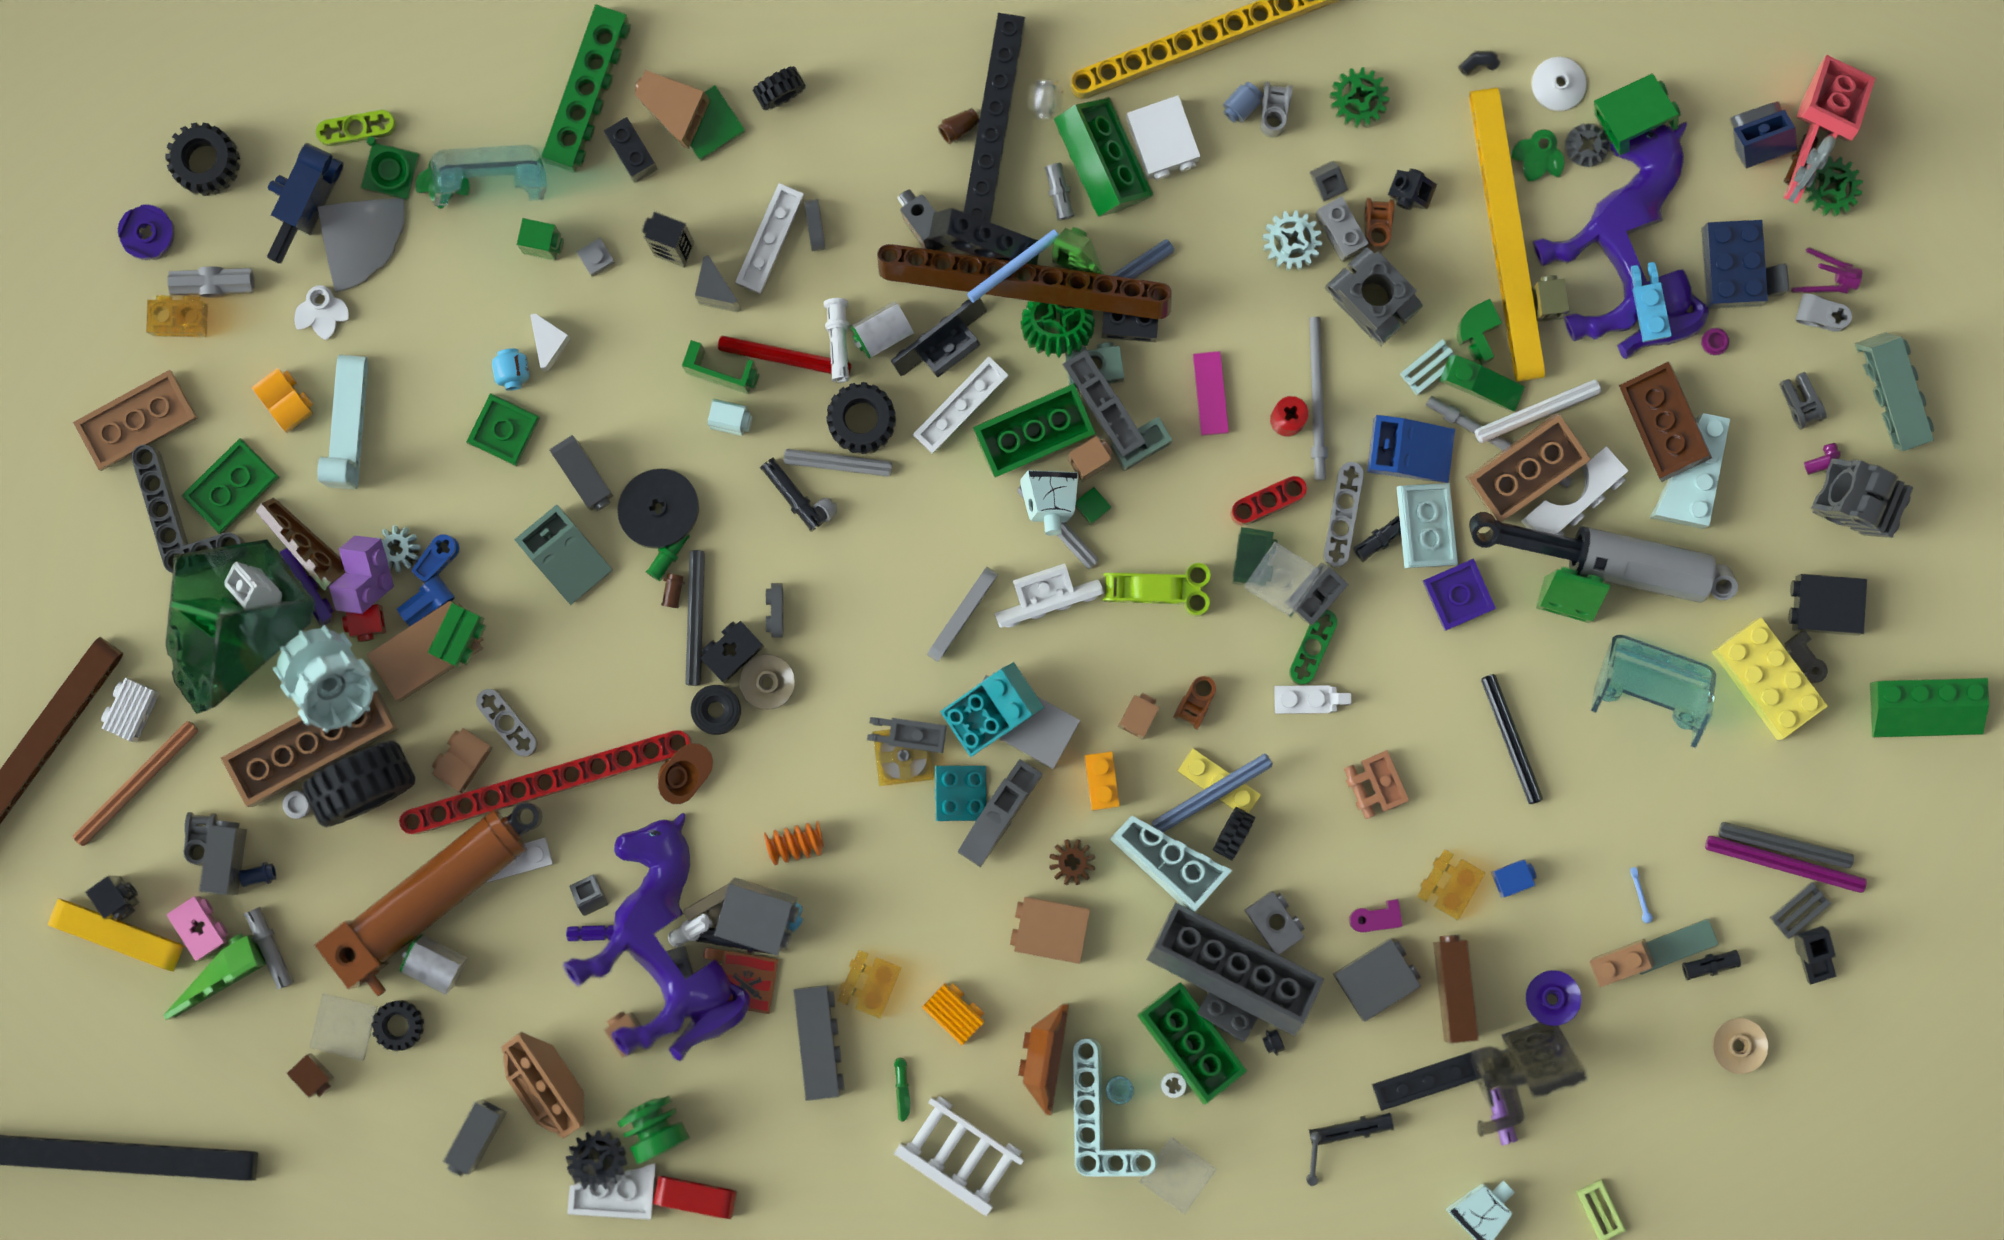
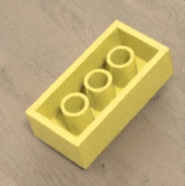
M1762 617L1753 620L1711 651L1777 740L1786 738L1828 706Z

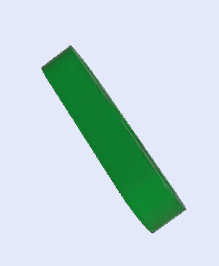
M1326 610L1320 616V618H1323L1325 615L1329 616L1328 621L1332 623L1331 627L1326 626L1321 634L1327 635L1326 640L1319 635L1310 634L1312 629L1315 632L1318 631L1320 627L1318 621L1313 625L1309 624L1289 670L1290 678L1296 684L1304 685L1314 678L1337 626L1336 615L1330 610ZM1315 639L1320 643L1321 650L1317 655H1310L1306 651L1305 645L1308 640ZM1302 654L1307 659L1316 660V663L1313 665L1309 662L1306 671L1310 673L1309 677L1304 676L1300 680L1297 678L1298 673L1295 672V668H1300L1305 660L1299 659Z

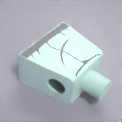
M1028 470L1020 479L1029 519L1033 522H1044L1046 535L1054 536L1061 534V522H1067L1073 516L1076 504L1078 472Z
M1504 1181L1492 1192L1484 1184H1480L1445 1210L1475 1240H1494L1512 1215V1212L1504 1203L1515 1192Z

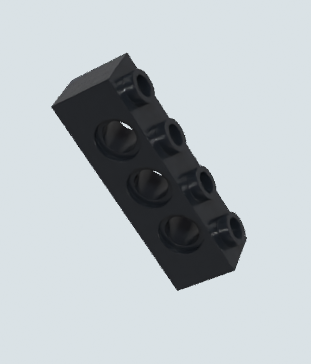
M954 208L938 211L933 214L929 235L930 240L973 256L1006 261L1013 260L1038 241ZM1039 254L1027 262V264L1037 265Z
M654 212L652 218L647 217L642 229L648 246L655 257L685 268L694 245L686 223Z

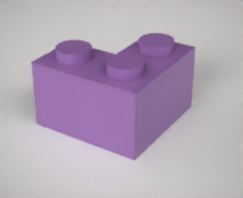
M355 535L339 548L345 573L332 583L329 588L337 611L362 614L390 591L394 584L382 540L380 538Z

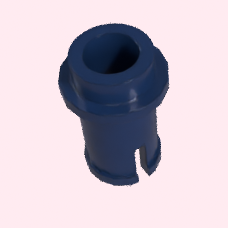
M264 862L259 867L239 870V879L243 888L262 882L270 884L272 880H276V870L272 863Z

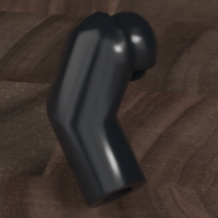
M1475 51L1458 68L1462 74L1468 76L1478 66H1486L1487 69L1493 71L1499 67L1500 60L1493 51Z

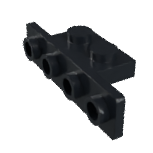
M979 298L974 303L970 299L966 300L952 314L944 317L939 324L928 332L923 333L909 347L901 350L891 360L899 375H905L920 362L924 361L938 378L981 345L967 326L986 313L987 309L982 300Z

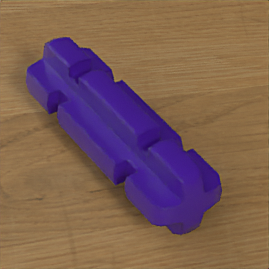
M605 925L582 926V928H579V926L567 927V941H579V939H582V941H602L605 938L610 940L614 933V925H608V927H605Z

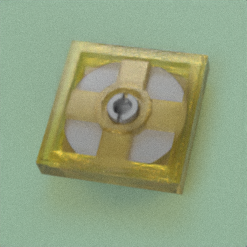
M890 729L873 731V733L889 737ZM874 742L879 786L934 780L930 751L888 746V743Z

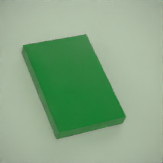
M239 438L181 496L219 534H223L280 477Z

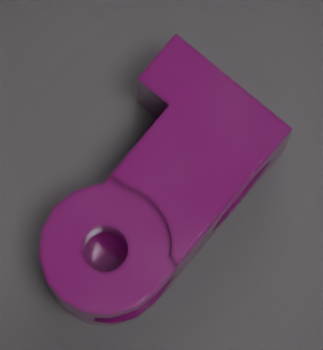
M1387 900V908L1371 911L1365 908L1355 909L1349 916L1350 926L1357 932L1403 927L1399 900Z

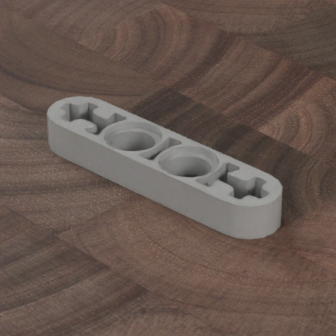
M1355 462L1345 463L1340 468L1337 476L1323 553L1325 563L1333 568L1343 566L1349 558L1364 476L1362 467ZM1350 468H1354V473L1358 474V478H1354L1351 483V488H1357L1356 492L1351 489H1340V485H1347L1348 477L1344 476L1343 472H1347ZM1343 494L1350 495L1354 500L1353 506L1349 509H1343L1339 506L1338 499ZM1335 522H1346L1349 527L1348 533L1344 536L1337 535L1333 530ZM1331 538L1337 541H1347L1346 546L1342 543L1340 545L1339 553L1344 554V557L1339 558L1337 563L1333 562V557L1329 556V552H1333L1336 546V542L1330 543Z
M989 567L984 569L927 653L929 657L937 662L940 661L997 578L998 574Z

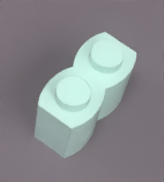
M713 399L708 417V426L713 430L743 436L744 431H750L752 416H750L751 413L748 411L747 406Z

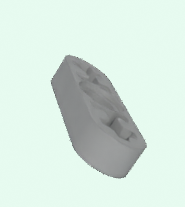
M492 689L481 691L476 699L478 709L514 753L523 757L532 755L537 749L535 736L497 691ZM486 695L496 697L494 704L498 709H501L502 706L506 708V710L499 712L494 720L491 715L495 714V711L489 706L486 708L483 706L486 702L484 699ZM504 715L512 716L515 721L514 727L509 731L502 730L499 725V721ZM520 726L523 731L518 734L525 740L528 738L531 740L528 744L530 747L528 751L518 749L520 742L516 737H513L512 740L508 738V736L515 734Z

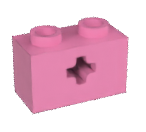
M200 896L192 897L166 914L195 961H202L228 944L226 936L229 935L225 926L220 921L216 922L211 913L214 910L206 898L201 899ZM197 922L205 923V926L202 928L203 932H196Z

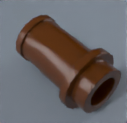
M667 573V578L663 580L666 581L661 606L679 608L682 584L685 585V582H683L684 576Z

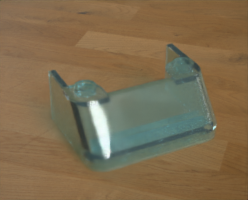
M1615 635L1610 642L1594 687L1591 711L1596 713L1602 700L1607 702L1617 701L1622 693L1673 710L1672 717L1676 724L1682 729L1692 730L1691 747L1696 748L1712 716L1716 672L1710 666L1625 635Z

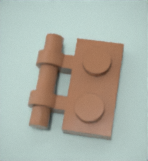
M1387 750L1361 761L1365 770L1363 773L1358 774L1354 764L1344 768L1348 778L1346 783L1348 787H1352L1358 801L1356 802L1357 808L1362 810L1365 819L1375 816L1371 805L1379 802L1384 812L1409 801ZM1368 779L1375 792L1370 797L1367 796L1361 783Z

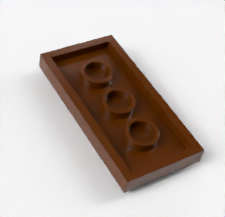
M1669 361L1619 385L1656 473L1662 482L1712 458Z

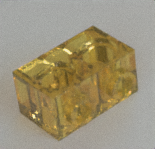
M158 295L156 300H147L146 332L151 336L207 337L208 305L200 301V297L183 296V300H173L172 296ZM168 309V319L164 322H159V312ZM190 310H196V319L193 322L187 323L185 321L186 313Z

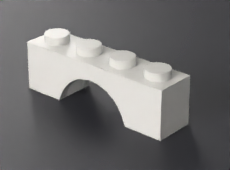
M1606 446L1582 467L1585 476V487L1582 495L1575 503L1555 505L1545 500L1522 519L1521 522L1529 529L1563 536L1562 529L1569 523L1573 527L1583 519L1585 515L1582 511L1589 505L1594 509L1605 499L1602 494L1607 489L1611 488L1614 491L1626 481L1623 475L1628 470Z

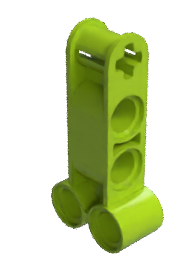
M1194 563L1189 566L1186 575L1103 573V577H1106L1105 598H1102V601L1184 604L1188 614L1195 617L1202 616L1207 612L1210 605L1208 595L1201 591L1210 580V570L1202 563ZM1194 569H1200L1205 573L1206 578L1202 583H1195L1191 580L1190 573ZM1114 579L1117 580L1116 596H1114ZM1195 596L1201 597L1205 602V607L1200 611L1193 610L1189 604L1191 598Z

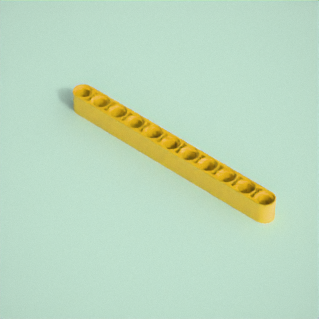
M1258 0L1079 69L1072 76L1071 91L1077 98H1089L1340 0H1315L1312 2L1307 0H1285L1292 5L1290 11H1283L1279 8L1278 3L1284 0ZM1261 10L1266 13L1267 19L1258 21L1253 17V13ZM1231 20H1237L1241 23L1242 28L1238 31H1233L1228 27L1227 23ZM1205 30H1213L1217 38L1209 41L1203 37L1202 33ZM1185 39L1191 43L1192 47L1189 50H1181L1177 46V42ZM1156 49H1161L1166 53V58L1156 60L1153 58L1152 52ZM1130 59H1137L1141 63V67L1137 70H1131L1127 67L1126 63ZM1104 69H1112L1116 76L1111 80H1107L1102 77L1101 72ZM1084 78L1091 85L1089 88L1082 90L1076 86V81Z
M1498 87L1470 91L1469 101L1513 373L1516 382L1541 379L1545 377V368L1500 92Z

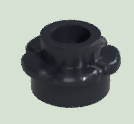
M1277 1029L1271 1032L1266 1030L1267 1036L1262 1038L1268 1053L1274 1052L1278 1056L1279 1052L1285 1050L1282 1039Z

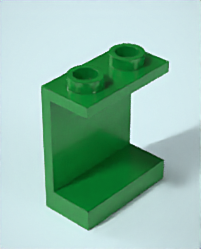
M1653 73L1594 100V115L1620 156L1630 151L1629 140L1667 122H1669L1673 130L1679 128L1680 109L1675 101H1670L1665 84L1662 81L1658 82Z
M693 340L690 341L682 364L687 374L746 394L749 393L750 388L755 389L759 373H757L758 370L754 361L748 359L742 379L740 380L701 367L705 349L701 343Z

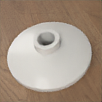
M1554 57L1538 66L1532 78V90L1537 101L1544 107L1554 111H1565L1576 106L1583 98L1586 91V77L1581 67L1573 60L1564 57ZM1559 77L1563 78L1565 85H1557L1556 79Z

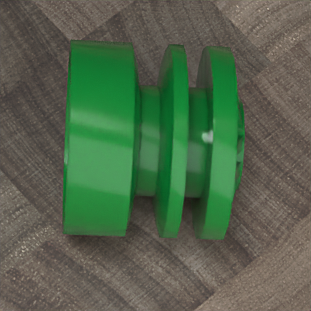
M670 1096L653 1098L629 1110L621 1120L617 1121L620 1128L629 1123H632L634 1129L623 1134L624 1138L638 1135L640 1139L630 1147L637 1164L690 1138L683 1122L669 1124L667 1120L677 1112L676 1108L665 1113L661 1108L672 1102Z

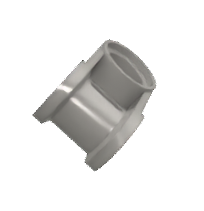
M1265 82L1260 125L1262 132L1266 136L1277 137L1283 132L1291 102L1292 85L1280 87ZM1270 117H1275L1279 119L1281 125L1271 127L1266 120Z
M1804 293L1795 321L1807 326L1838 332L1850 324L1852 313L1843 304ZM1837 312L1840 313L1839 318L1843 319L1838 324L1835 323L1836 320L1832 317Z

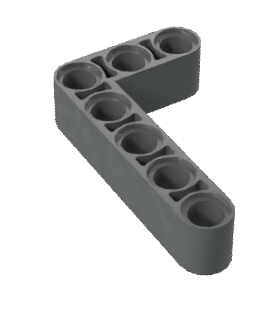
M149 445L137 446L132 452V462L165 569L170 573L183 576L242 557L246 550V544L240 536L230 532L188 544L160 452ZM151 451L152 461L147 465H143L141 462L142 455ZM158 477L161 483L160 487L155 491H151L149 483L153 478ZM166 503L168 513L163 517H159L157 509L161 504ZM174 529L176 539L172 543H166L165 534L167 531ZM230 539H235L237 542L235 551L227 553L225 550L226 542ZM208 547L211 553L210 557L206 561H201L199 552L202 548ZM182 555L184 564L180 569L175 570L173 560L175 557Z

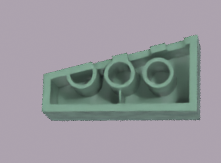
M1882 333L1854 343L1857 351H1863L1867 362L1863 365L1866 375H1869L1872 381L1876 383L1873 393L1878 404L1881 407H1885L1886 412L1882 413V417L1894 448L1906 451L1933 441L1932 432H1934V426L1930 417H1927L1925 413L1926 399L1922 391L1918 390L1916 383L1919 379L1916 368L1910 364L1908 355L1911 354L1908 342L1901 336Z

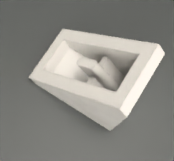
M531 314L540 368L543 372L549 371L570 341V337L537 314Z

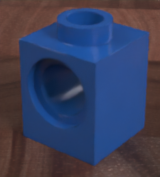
M1520 860L1491 871L1501 898L1535 886L1533 880L1537 878L1532 864H1527L1525 860Z

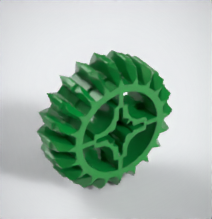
M1028 301L1026 309H1023L1021 329L1024 340L1028 341L1030 348L1036 347L1038 354L1045 351L1047 357L1052 353L1056 354L1058 358H1060L1062 353H1066L1070 357L1072 350L1080 353L1082 346H1088L1089 339L1094 334L1095 319L1093 318V311L1090 309Z

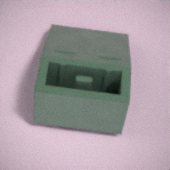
M557 504L514 539L570 605L613 571Z

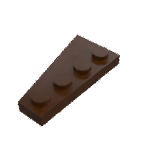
M275 498L261 503L256 510L257 514L324 591L329 589V586L345 573L342 559Z

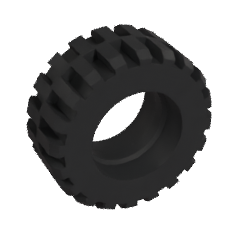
M391 740L356 752L319 771L304 782L303 792L318 823L324 827H331L365 814L403 794L415 784V775L400 745Z

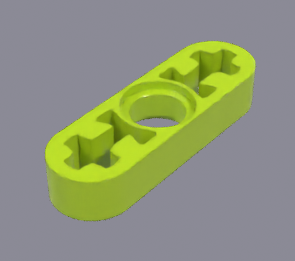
M386 110L327 119L317 125L316 136L325 146L364 141L368 137H386L394 132L396 121ZM380 117L390 121V123L385 125L384 130H381L379 126H371L373 132L369 133V125L366 119H370L371 124L379 123ZM354 121H360L363 124V131L359 135H351L349 133V125ZM343 123L342 128L346 137L342 138L340 132L333 133L332 139L329 140L325 135H322V133L327 131L326 127L329 126L333 131L341 130L339 124Z

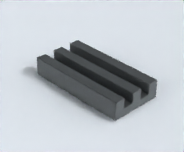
M1813 882L1809 883L1770 917L1787 939H1790L1831 904ZM1812 892L1814 894L1781 923L1779 920L1781 916L1808 893ZM1817 900L1821 902L1791 929H1786L1790 923Z

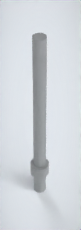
M1310 317L1314 447H1311V459H1314L1315 480L1322 481L1326 480L1325 459L1328 458V449L1324 442L1320 317Z
M1433 396L1426 403V406L1444 416L1443 419L1452 424L1455 422L1474 434L1477 428L1482 427L1479 423L1460 413L1461 410L1452 404L1448 406ZM1501 436L1488 441L1501 450L1513 444ZM1567 476L1558 483L1568 488L1573 479Z

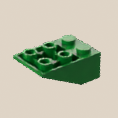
M1561 567V570L1557 569L1544 577L1536 608L1590 623L1594 620L1610 585L1604 583V578L1594 575L1580 577L1577 576L1578 571Z

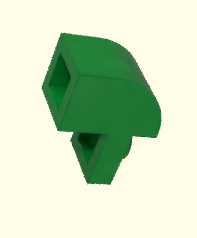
M1491 299L1470 308L1460 320L1457 328L1459 346L1470 341L1471 345L1468 348L1471 356L1475 361L1479 360L1481 365L1494 358V354L1484 334L1502 324Z

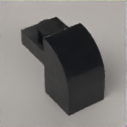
M1820 926L1795 934V947L1797 954L1801 958L1807 982L1811 985L1837 977L1832 961L1836 954L1829 930L1824 926Z

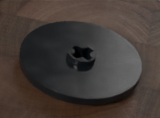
M669 469L645 471L633 478L622 491L617 511L619 523L626 535L643 547L658 549L672 546L684 539L697 521L699 513L697 493L692 484L678 472ZM660 503L661 506H664L661 508V513L657 514L655 511H652L656 509L655 504Z

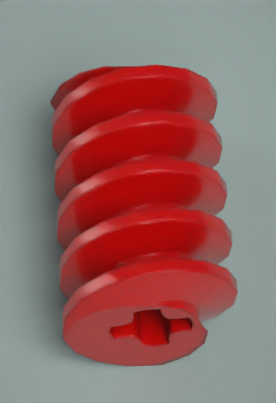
M1296 396L1282 398L1277 402L1270 415L1272 429L1277 434L1286 437L1299 433L1308 420L1309 411L1306 403ZM1292 413L1294 415L1293 418L1289 421L1286 420L1285 416Z

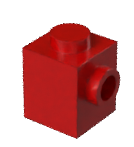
M379 604L372 605L362 614L346 612V616L342 617L345 633L349 632V636L357 638L358 642L374 640V635L386 633L383 607Z

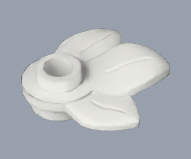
M318 285L308 291L306 301L296 308L294 322L296 329L301 330L312 326L317 335L324 340H328L335 331L336 321L348 320L349 312L346 304L342 300L334 298L330 289ZM319 295H324L325 301L322 304L316 303V298Z

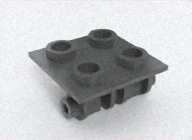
M1208 992L1197 1014L1212 1022L1214 1026L1220 1027L1222 1031L1225 1030L1236 1037L1235 1039L1243 1042L1246 1041L1258 1017Z

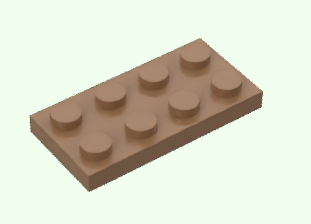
M168 370L74 421L73 424L98 470L102 471L132 455L133 450L137 446L150 445L198 418L173 372Z

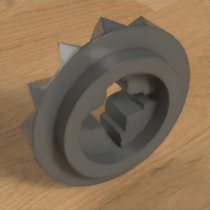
M1583 123L1573 128L1565 142L1568 157L1575 164L1583 167H1592L1602 162L1609 148V140L1605 131L1595 124ZM1584 138L1588 141L1595 138L1592 144L1594 150L1586 149L1579 152L1583 145L1581 139Z

